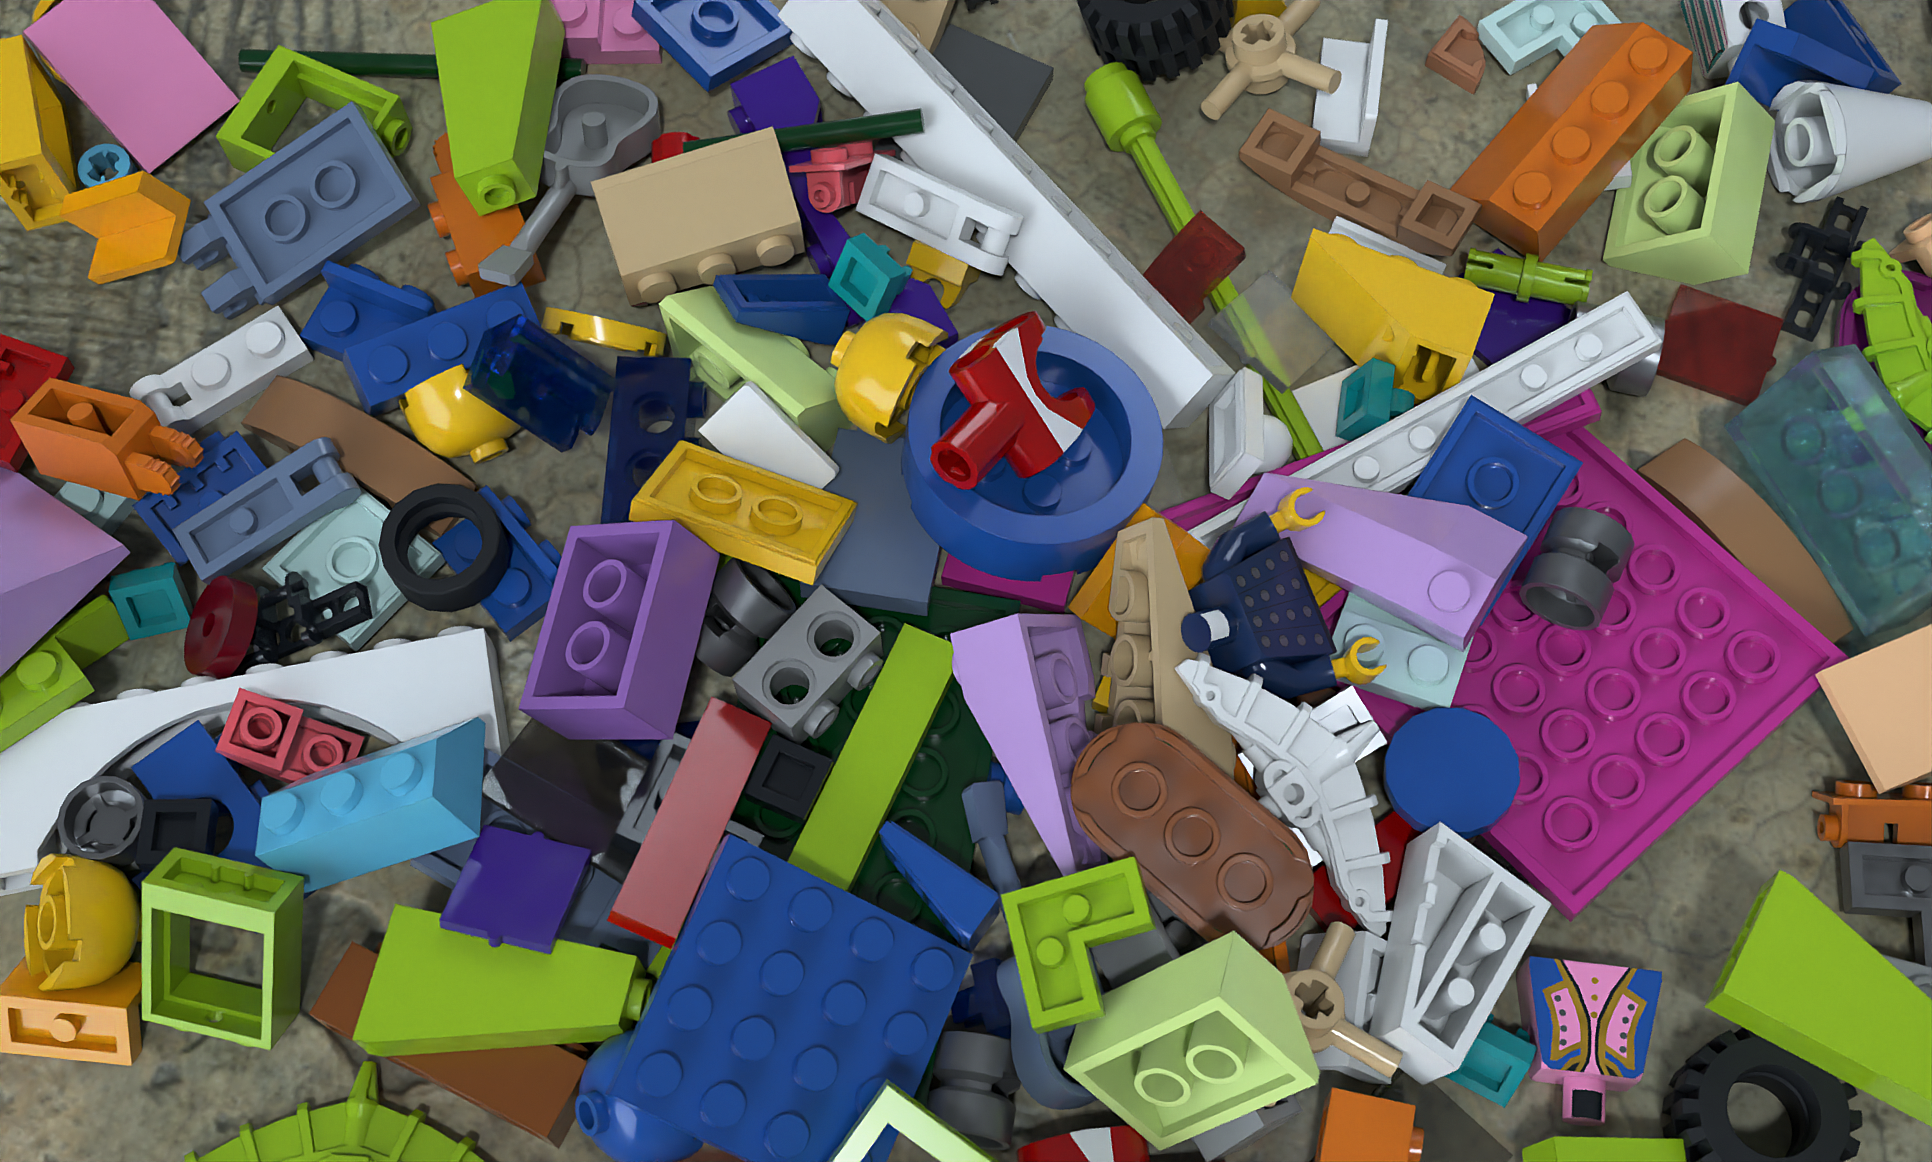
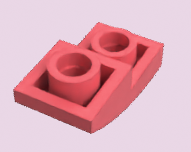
M239 688L215 752L251 769L291 784L309 774L356 759L364 736L302 716L304 709Z

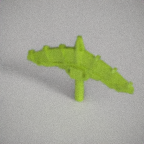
M1873 237L1863 243L1860 250L1851 254V264L1856 268H1860V298L1855 299L1852 305L1853 311L1859 315L1863 314L1869 344L1862 351L1864 361L1875 363L1883 389L1857 411V416L1860 421L1866 422L1901 412L1928 432L1924 440L1932 445V322L1928 316H1923L1917 307L1912 283L1902 272L1901 263L1891 258Z
M363 1061L346 1102L312 1110L309 1102H304L297 1105V1115L286 1117L254 1130L250 1122L239 1126V1137L202 1157H199L195 1151L184 1155L185 1162H484L473 1153L476 1146L474 1140L466 1136L459 1143L455 1142L431 1126L426 1125L425 1112L415 1109L408 1117L379 1105L377 1063L372 1061Z

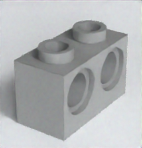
M820 585L733 677L732 681L738 700L756 716L771 722V728L784 739L801 745L809 735L816 739L836 719L839 713L837 705L853 688L857 691L864 689L880 671L883 665V660L881 659L883 656L881 634L844 602ZM834 638H842L852 643L851 648L841 656L830 657L819 651L825 642ZM789 685H800L809 690L806 697L796 704L787 705L775 700L778 692Z

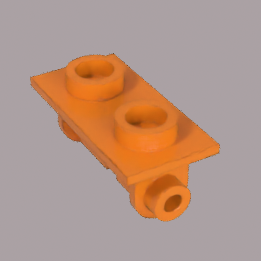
M1836 780L1835 791H1812L1813 798L1829 803V814H1821L1819 816L1817 831L1819 839L1821 841H1830L1834 848H1841L1848 841L1884 843V823L1893 824V844L1932 846L1931 782H1913L1902 786V793L1879 794L1871 781Z

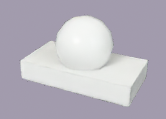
M1246 367L1236 373L1209 405L1210 492L1227 500L1231 499L1252 474L1261 475L1264 472L1285 466L1293 449V439L1287 425L1275 416L1263 415V376Z

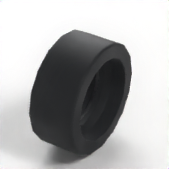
M441 483L416 489L397 502L382 524L378 545L385 570L406 599L428 611L455 612L475 606L494 592L506 573L510 551L504 528L495 510L481 494L462 485ZM447 517L466 518L472 521L480 531L482 548L469 567L458 575L441 580L423 578L413 570L407 553L409 545L419 531L431 522Z

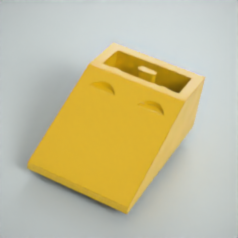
M1313 228L1291 299L1359 367H1362L1372 358L1395 365L1393 388L1411 392L1415 395L1414 404L1420 405L1460 383L1473 356L1495 294L1478 288L1467 279L1460 277L1449 278L1419 267L1409 258L1399 255L1389 256L1361 246L1346 235L1328 234Z

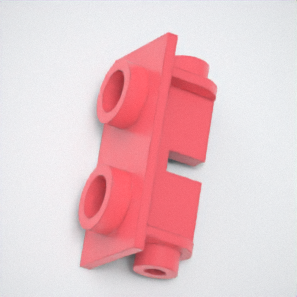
M872 140L839 144L837 147L810 150V161L789 166V173L806 172L810 203L816 210L829 213L850 206V204L858 203L874 154L895 156V149L873 150Z

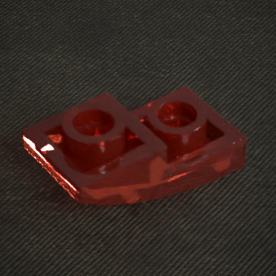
M1200 210L1164 248L1144 272L1143 276L1190 325L1205 310L1203 300L1246 258L1245 248Z

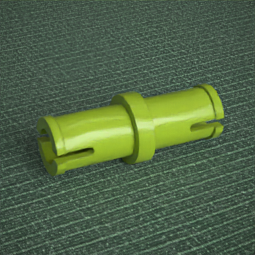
M1470 247L1464 279L1473 282L1478 288L1515 294L1516 301L1528 303L1529 298H1536L1574 305L1576 301L1587 302L1590 290L1589 283L1592 280L1593 270H1582L1539 262V255L1526 253L1525 259L1480 251Z

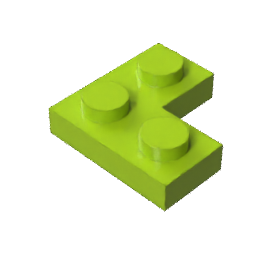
M1135 856L1001 895L1032 1029L1037 1034H1042L1106 1016L1089 948L1156 929L1140 865Z

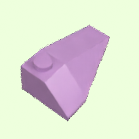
M1264 472L1233 528L1263 511H1266L1268 516L1277 512L1281 499L1286 495L1303 487L1312 488L1311 492L1296 499L1295 511L1299 517L1309 519L1325 510L1323 519L1318 524L1303 531L1295 532L1286 529L1278 533L1280 540L1290 537L1302 567L1463 653L1528 540V536L1470 506Z
M1017 613L951 633L950 637L954 651L952 655V669L956 680L962 686L964 699L1063 877L1108 864L1107 854L1085 834L1079 825L1071 802V780L1077 759L1087 744L1098 735L1093 731L1087 732L1084 701L1096 697L1094 675L1081 619L1074 614Z

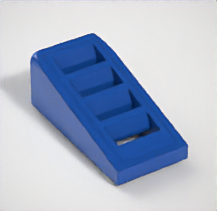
M825 274L716 275L713 283L715 290L735 322L819 344L836 345L850 312L842 298L828 286L830 280Z
M886 821L879 831L885 855L960 946L971 953L1000 914L998 893L893 821L891 823Z

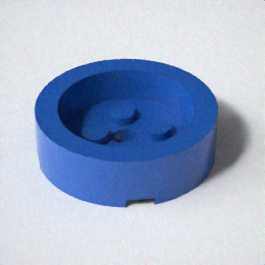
M1046 326V330L1042 334L1043 341L1038 348L1036 357L1038 377L1046 391L1054 398L1074 388H1086L1095 402V410L1091 418L1070 447L1053 464L1041 472L1027 478H1018L1003 456L975 487L970 490L959 489L953 484L944 481L935 471L930 461L931 447L970 407V404L949 374L950 367L973 343L996 327L974 333L959 340L941 353L924 372L913 393L901 454V475H904L905 485L912 501L911 509L916 519L928 535L950 555L979 571L1010 580L1041 582L1043 575L1062 574L1076 570L1078 575L1095 568L1117 538L1118 531L1126 527L1143 503L1147 505L1160 470L1163 456L1162 425L1158 410L1150 393L1137 374L1122 359L1104 346L1077 333Z

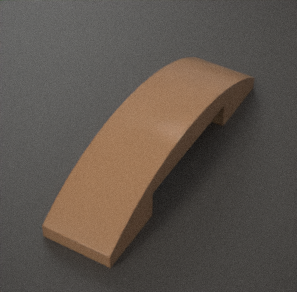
M1270 108L1267 109L1239 150V159L1254 172L1308 209L1331 221H1334L1336 216H1339L1420 253L1453 256L1482 208V204L1429 180L1426 181L1420 191L1320 145L1321 131Z
M277 375L241 422L245 429L290 454L315 439L321 437L330 438L340 454L337 463L343 473H351L358 485L386 500L391 508L412 491L437 483L462 485L475 492L479 491L477 485L457 470L381 421L332 395L287 377ZM447 517L431 522L424 529L441 537L452 529L460 518Z
M1684 438L1636 471L1638 475L1833 644L1840 641L1854 629L1834 589L1794 533L1745 481L1712 454Z

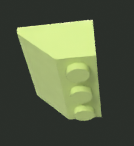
M1739 82L1685 96L1630 159L1632 169L1631 187L1617 189L1603 255V261L1611 267L1692 285L1748 274L1775 120Z
M713 285L667 295L659 303L675 362L723 402L734 392H737L746 382H754L824 452L835 443L838 428L849 429L853 425L838 405L834 386L838 370L832 367H828L826 370L822 369L809 358L810 354L807 348L798 338L735 322Z
M1235 931L1102 995L1101 998L1106 1016L1076 1024L1064 1070L1159 1151L1318 1084L1320 1074L1283 974Z

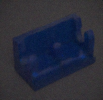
M518 314L484 331L463 389L563 453L572 449L579 435V429L589 436L595 433L604 415L610 394L615 391L618 380L522 314Z

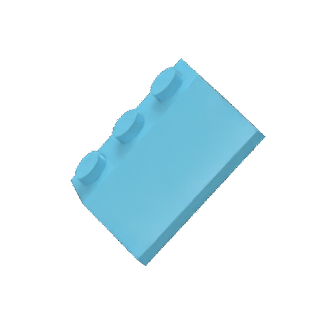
M479 717L309 774L263 797L255 856L273 870L303 876L304 893H308L480 837L486 723Z

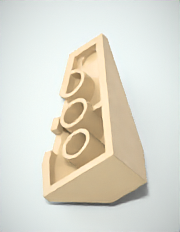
M1152 517L1122 529L1117 533L1108 609L1112 618L1118 621V627L1111 653H1103L1101 675L1111 677L1109 708L1107 709V714L1096 713L1094 732L1099 735L1108 728L1132 722L1166 726L1183 736L1234 780L1236 749L1232 742V735L1212 723L1205 711L1194 703L1192 693L1174 669L1186 659L1195 660L1199 653L1209 655L1208 651L1194 652L1183 641L1181 634L1182 621L1188 614L1195 611L1164 518Z

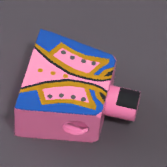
M1529 956L1517 970L1516 975L1522 1029L1528 1032L1530 1036L1529 1043L1537 1047L1532 1064L1528 1069L1529 1077L1536 1082L1563 1085V1122L1580 1126L1604 1125L1606 1090L1628 1091L1640 1082L1643 1075L1662 983V971Z

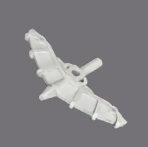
M1199 653L1195 660H1184L1174 669L1192 693L1194 703L1205 711L1212 723L1229 732L1243 748L1242 753L1257 769L1255 773L1256 792L1261 797L1258 802L1286 826L1300 828L1313 851H1318L1325 862L1330 885L1341 899L1343 909L1353 915L1364 931L1381 937L1386 932V922L1392 921L1393 910H1386L1382 867V864L1389 863L1391 860L1389 852L1379 851L1374 820L1370 809L1378 804L1376 795L1366 796L1355 764L1358 757L1380 731L1378 725L1373 720H1370L1335 736L1310 718L1313 707L1306 702H1302L1296 708L1289 702L1262 689L1263 678L1257 674H1251L1248 680L1211 667V656L1204 653Z

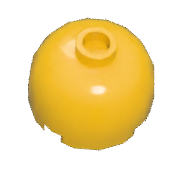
M884 313L868 320L856 334L847 330L836 344L830 362L838 367L834 382L838 405L848 420L864 432L886 444H892L906 430V426L897 420L904 410L907 411L910 408L913 393L924 372L946 350L936 343L947 339L948 332L925 320L904 313Z
M509 351L483 356L482 360L486 366L484 370H480L479 367L465 370L464 365L460 364L421 382L404 393L406 399H399L398 403L409 427L420 443L431 452L448 458L471 455L475 465L492 460L509 450L505 440L521 428L528 413L529 392L523 372L514 353Z
M49 854L40 860L30 882V885H43L39 905H26L24 914V949L28 971L31 976L45 971L48 976L38 988L42 991L73 990L95 986L116 976L132 956L136 942H142V902H138L132 883L122 870L107 862L86 859L74 854Z

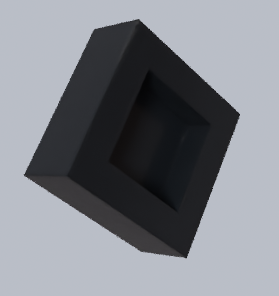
M773 734L744 791L747 801L805 826L833 770L834 761Z
M144 799L135 864L143 872H152L174 847L213 856L219 815L217 804L212 799Z

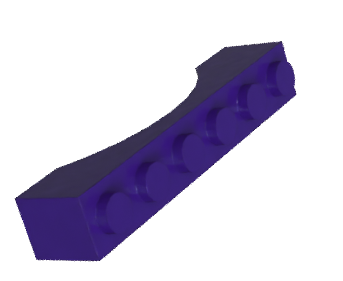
M794 55L730 84L734 108L727 111L735 134L755 132L772 126L773 129L823 122L820 99ZM820 147L783 152L781 154L801 220L802 232L810 244L809 247H806L807 257L815 274H825L830 279L846 241L851 237L832 212L823 213L812 206L808 197L806 172L789 173V166L810 161V150L820 149ZM909 277L903 292L895 296L888 313H904L925 320L948 332V338L936 344L945 349L958 342L956 328L931 286ZM844 301L850 310L845 324L846 327L850 328L856 325L860 330L866 321Z

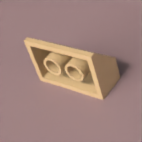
M773 126L591 181L607 239L630 306L642 302H661L667 295L675 294V292L703 283L713 285L716 275L735 274L761 265H780L791 259L793 255L805 252L801 220Z

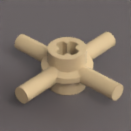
M1294 0L1278 18L1269 14L1250 15L1240 20L1233 30H1230L1227 37L1219 38L1221 47L1218 51L1225 53L1227 67L1230 72L1201 103V109L1204 114L1213 120H1218L1244 90L1253 94L1272 93L1282 88L1289 78L1329 94L1335 93L1341 82V72L1298 56L1296 44L1292 37L1318 9L1320 1Z
M1332 922L1309 969L1283 974L1313 1054L1322 1052L1333 1045L1390 1078L1399 1066L1403 1053L1345 1020V999L1335 978L1355 938V932L1350 926L1342 922ZM1276 1102L1266 1105V1107H1273Z

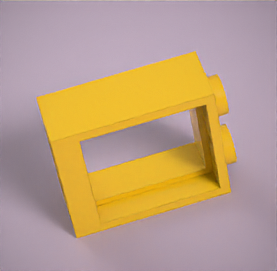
M18 35L10 38H0V195L24 228L29 231L67 221L59 216L64 197L81 189L65 100L23 35Z

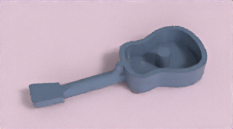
M1000 780L973 783L965 788L961 794L972 843L979 844L994 891L998 893L999 906L1009 931L1001 895L1022 889L1004 838L1008 834L1004 787ZM1090 952L1100 994L1102 996L1106 994V992L1104 991L1100 983L1097 972V966L1094 957ZM1015 955L1003 961L997 969V982L1009 1008L1013 1063L1017 1076L1025 1090L1039 1104L1056 1110L1078 1109L1098 1100L1096 1096L1064 1070L1076 1024L1037 1034L1032 1029Z

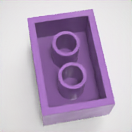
M675 520L570 526L519 710L567 739H673L720 554Z

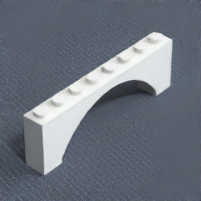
M455 626L440 631L437 637L414 642L401 638L388 639L377 643L373 650L352 654L341 651H327L312 656L309 660L310 662L286 667L279 664H260L247 669L245 675L219 680L210 676H199L182 682L181 687L158 692L149 689H132L118 694L117 700L96 704L77 702L0 753V896L43 888V885H30L33 872L40 860L49 854L71 853L61 841L57 828L59 809L68 793L82 782L98 776H116L131 782L137 777L131 768L133 765L197 720L211 733L223 730L239 688L304 709L302 716L371 735L391 746L479 717L486 723L484 747L512 762L497 651L484 628L474 629L469 626Z

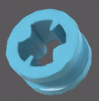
M109 143L95 145L87 150L80 158L77 166L78 176L86 188L139 172L123 148ZM107 168H111L114 173L116 170L118 171L117 175L110 180H107L104 175L100 177L101 172Z

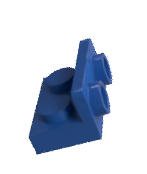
M327 260L321 273L329 287L299 336L307 348L343 362L345 348L437 313L433 299L416 287L403 285L400 289L382 282L375 273L361 265L350 264L347 268Z
M217 431L201 441L199 444L204 448V458L193 469L185 467L177 473L181 476L179 482L181 485L173 494L169 496L165 494L163 496L161 493L147 492L140 501L132 505L180 567L190 560L172 529L267 469L238 431L228 438H225L220 431Z
M485 485L477 493L481 494L495 510L504 528L510 551L506 573L494 592L480 601L479 604L511 642L545 616L561 561V555L547 539L538 545L525 531L532 525L530 520L510 495L500 501L493 491ZM465 518L432 542V545L442 554L446 561L445 563L453 573L458 575L474 562L481 551L482 539L478 528L472 521Z

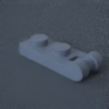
M321 437L305 444L172 529L202 582L209 585L218 576H229L329 511L344 508L360 496L362 491L352 474L348 472L343 473L337 462L340 454L330 438ZM315 474L320 485L305 494L299 482L307 476Z

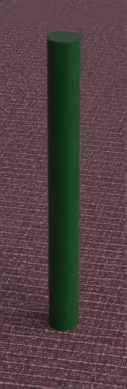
M918 108L777 128L774 131L780 151L783 153L924 133L925 126L922 109ZM749 133L683 142V153Z

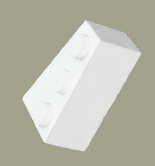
M1442 822L1437 823L1410 841L1406 846L1369 1030L1370 1035L1403 1053L1398 1067L1422 1085L1459 1069L1552 904Z

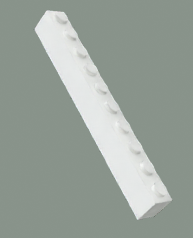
M788 0L778 16L793 31L790 35L791 41L806 55L818 58L829 70L826 74L828 81L844 95L854 97L866 110L863 116L922 109L925 126L924 133L892 137L903 149L900 157L905 163L995 205L1006 207L1024 216L1018 235L1010 236L1005 254L1009 256L1008 263L1018 272L1015 275L1018 285L1030 296L1038 300L1043 299L1057 314L1054 317V322L1058 328L1085 336L1104 346L1122 359L1137 374L1150 393L1158 410L1163 429L1189 427L1236 375L1226 362L880 0ZM977 221L975 227L979 232L976 234V238L982 244L988 226Z

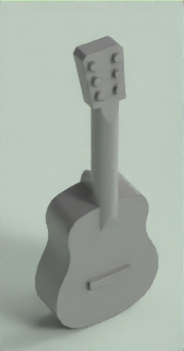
M587 74L573 77L562 83L555 90L539 179L541 183L550 188L510 246L502 245L478 264L481 279L507 286H516L534 265V253L575 194L595 196L591 181L621 173L628 166L651 152V142L661 135L658 98L652 90L626 78L603 74Z

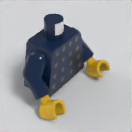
M1309 487L1297 489L1281 499L1277 512L1268 516L1266 511H1263L1228 530L1216 539L1201 567L1203 582L1188 590L1195 612L1188 614L1181 624L1183 641L1190 650L1197 653L1208 651L1214 668L1248 680L1251 674H1257L1263 678L1261 688L1281 699H1289L1337 686L1336 679L1343 677L1357 685H1365L1372 682L1387 667V665H1381L1374 669H1367L1359 664L1357 660V653L1368 652L1380 644L1379 640L1373 637H1363L1357 640L1341 658L1331 660L1329 657L1337 653V649L1290 537L1280 540L1278 534L1286 529L1295 532L1303 531L1318 524L1323 519L1325 510L1309 519L1299 517L1295 511L1296 499L1311 492L1313 489Z

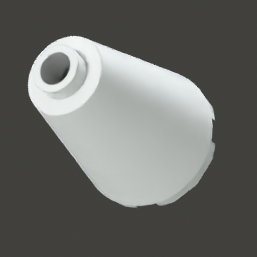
M1801 80L1784 86L1772 100L1771 107L1769 108V111H1779L1775 119L1767 169L1774 186L1780 192H1791L1796 197L1792 201L1797 203L1816 202L1932 158V104L1927 101L1821 81Z

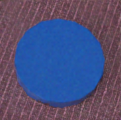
M1436 707L1412 716L1394 734L1384 759V789L1394 811L1413 829L1422 833L1439 822H1442L1465 840L1488 832L1508 814L1520 784L1519 757L1507 734L1488 717L1465 708Z

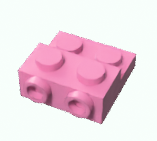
M551 0L565 28L561 58H583L585 64H662L663 47L631 16L634 0Z

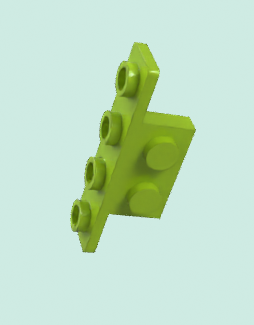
M107 595L97 597L55 624L0 677V753L95 691L81 670L130 639L116 607Z

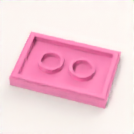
M63 0L22 33L138 166L149 174L240 101L154 0Z

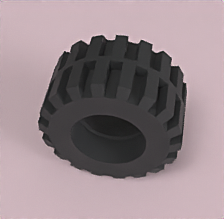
M1077 0L1097 55H1101L1104 64L1121 62L1125 64L1128 70L1141 74L1143 81H1156L1157 76L1160 74H1166L1167 78L1170 79L1180 76L1179 70L1187 66L1193 70L1202 65L1201 57L1205 54L1214 55L1221 47L1219 38L1228 36L1232 27L1229 18L1234 16L1232 0H1156L1147 3L1150 0Z
M1743 1027L1735 1033L1730 1029L1718 1035L1685 1061L1686 1064L1675 1072L1668 1084L1674 1090L1663 1099L1662 1113L1671 1115V1122L1664 1126L1662 1131L1664 1139H1683L1686 1162H1845L1857 1156L1861 1141L1851 1137L1850 1133L1863 1126L1862 1110H1851L1848 1104V1100L1858 1095L1855 1086L1847 1082L1841 1084L1836 1076ZM1734 1083H1751L1763 1087L1776 1096L1783 1104L1792 1126L1791 1145L1785 1157L1774 1158L1759 1154L1744 1144L1737 1136L1730 1123L1727 1110L1728 1095Z

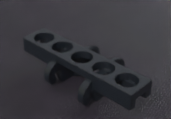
M1838 196L1831 205L1822 229L1803 222L1790 225L1788 235L1793 240L1789 252L1780 253L1775 261L1776 266L1780 270L1801 279L1780 330L1813 342L1818 334L1831 300H1843L1850 294L1852 285L1849 282H1841L1840 287H1836L1847 258H1851L1852 252L1860 250L1862 244L1865 243V241H1858L1857 245L1854 246L1869 208L1860 206L1859 210L1844 205L1845 199ZM1838 215L1846 216L1852 221L1853 224L1850 231L1834 226ZM1805 246L1813 248L1809 259L1802 257ZM1825 249L1837 253L1839 255L1829 254L1825 251ZM1819 263L1828 264L1833 269L1834 274L1820 269ZM1807 289L1823 295L1821 302L1811 303L1806 300L1804 296ZM1798 311H1806L1811 314L1813 322L1810 327H1800L1794 322Z
M292 571L286 574L285 585L271 592L263 586L255 588L258 599V612L254 633L250 642L253 645L254 652L244 656L237 669L230 676L245 675L247 669L256 665L275 664L279 659L308 646L313 647L320 644L326 638L373 618L367 586L354 581L317 599L311 600L307 580L298 572ZM357 597L359 605L344 611L348 600ZM287 599L288 606L294 608V614L279 620L276 604ZM327 609H331L332 617L321 621L320 614ZM297 623L302 627H306V631L301 633V639L293 642L291 639L293 627ZM277 632H278V634H279V636H280L279 645H278V643H277V637H276V633H277Z

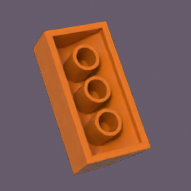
M1643 22L1592 25L1450 190L1482 204L1481 212L1474 221L1475 224L1524 256L1526 253L1539 255L1538 261L1543 262L1612 182L1616 174L1636 154L1690 91L1693 52Z

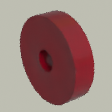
M221 575L213 579L204 589L191 614L184 642L185 666L191 674L210 676L219 680L228 678L237 669L248 650L256 625L258 599L253 585Z

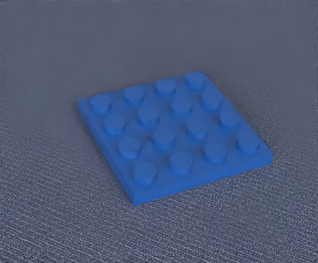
M729 834L723 838L604 1095L652 1116L745 1162H828L886 1079L914 1098L973 954ZM888 1123L860 1162H887L899 1131Z

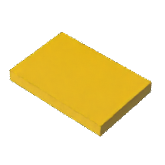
M680 440L631 501L628 520L634 522L675 520L717 552L813 586L853 523L858 503Z

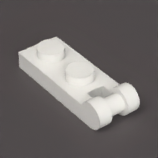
M876 153L874 154L856 207V211L979 270L1000 276L1004 274L1009 260L1005 250L1010 236L1018 235L1024 216L1016 211L995 205L890 155ZM977 221L988 226L981 245L970 240Z
M276 306L163 374H153L141 378L134 383L129 394L131 398L140 400L153 410L161 426L175 429L178 432L183 431V433L190 435L267 389L277 375L287 377L314 359L280 307ZM186 393L192 399L182 406H173L171 403Z

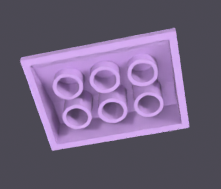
M0 467V677L130 554L129 550L122 543L20 473Z

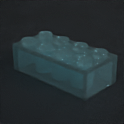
M1856 344L1813 350L1729 421L1724 428L1865 637L1905 626L1932 607V452Z

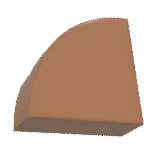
M1459 15L1428 53L1425 63L1426 67L1473 95L1481 83L1486 66L1484 51L1478 40L1479 34L1476 28L1467 19Z

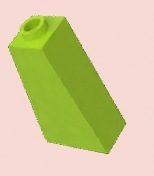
M493 0L431 22L455 180L479 217L536 197L565 36L564 23L552 1Z
M1779 870L1760 887L1704 1007L1932 1127V999L1795 877Z
M395 904L352 1040L369 1054L381 1057L606 1041L613 1035L625 1033L632 1027L633 1020L639 1021L652 993V981L645 979L647 972L635 955L557 939L551 954L505 943L498 947H492L489 945L488 939L440 928L439 919L442 915L441 913Z

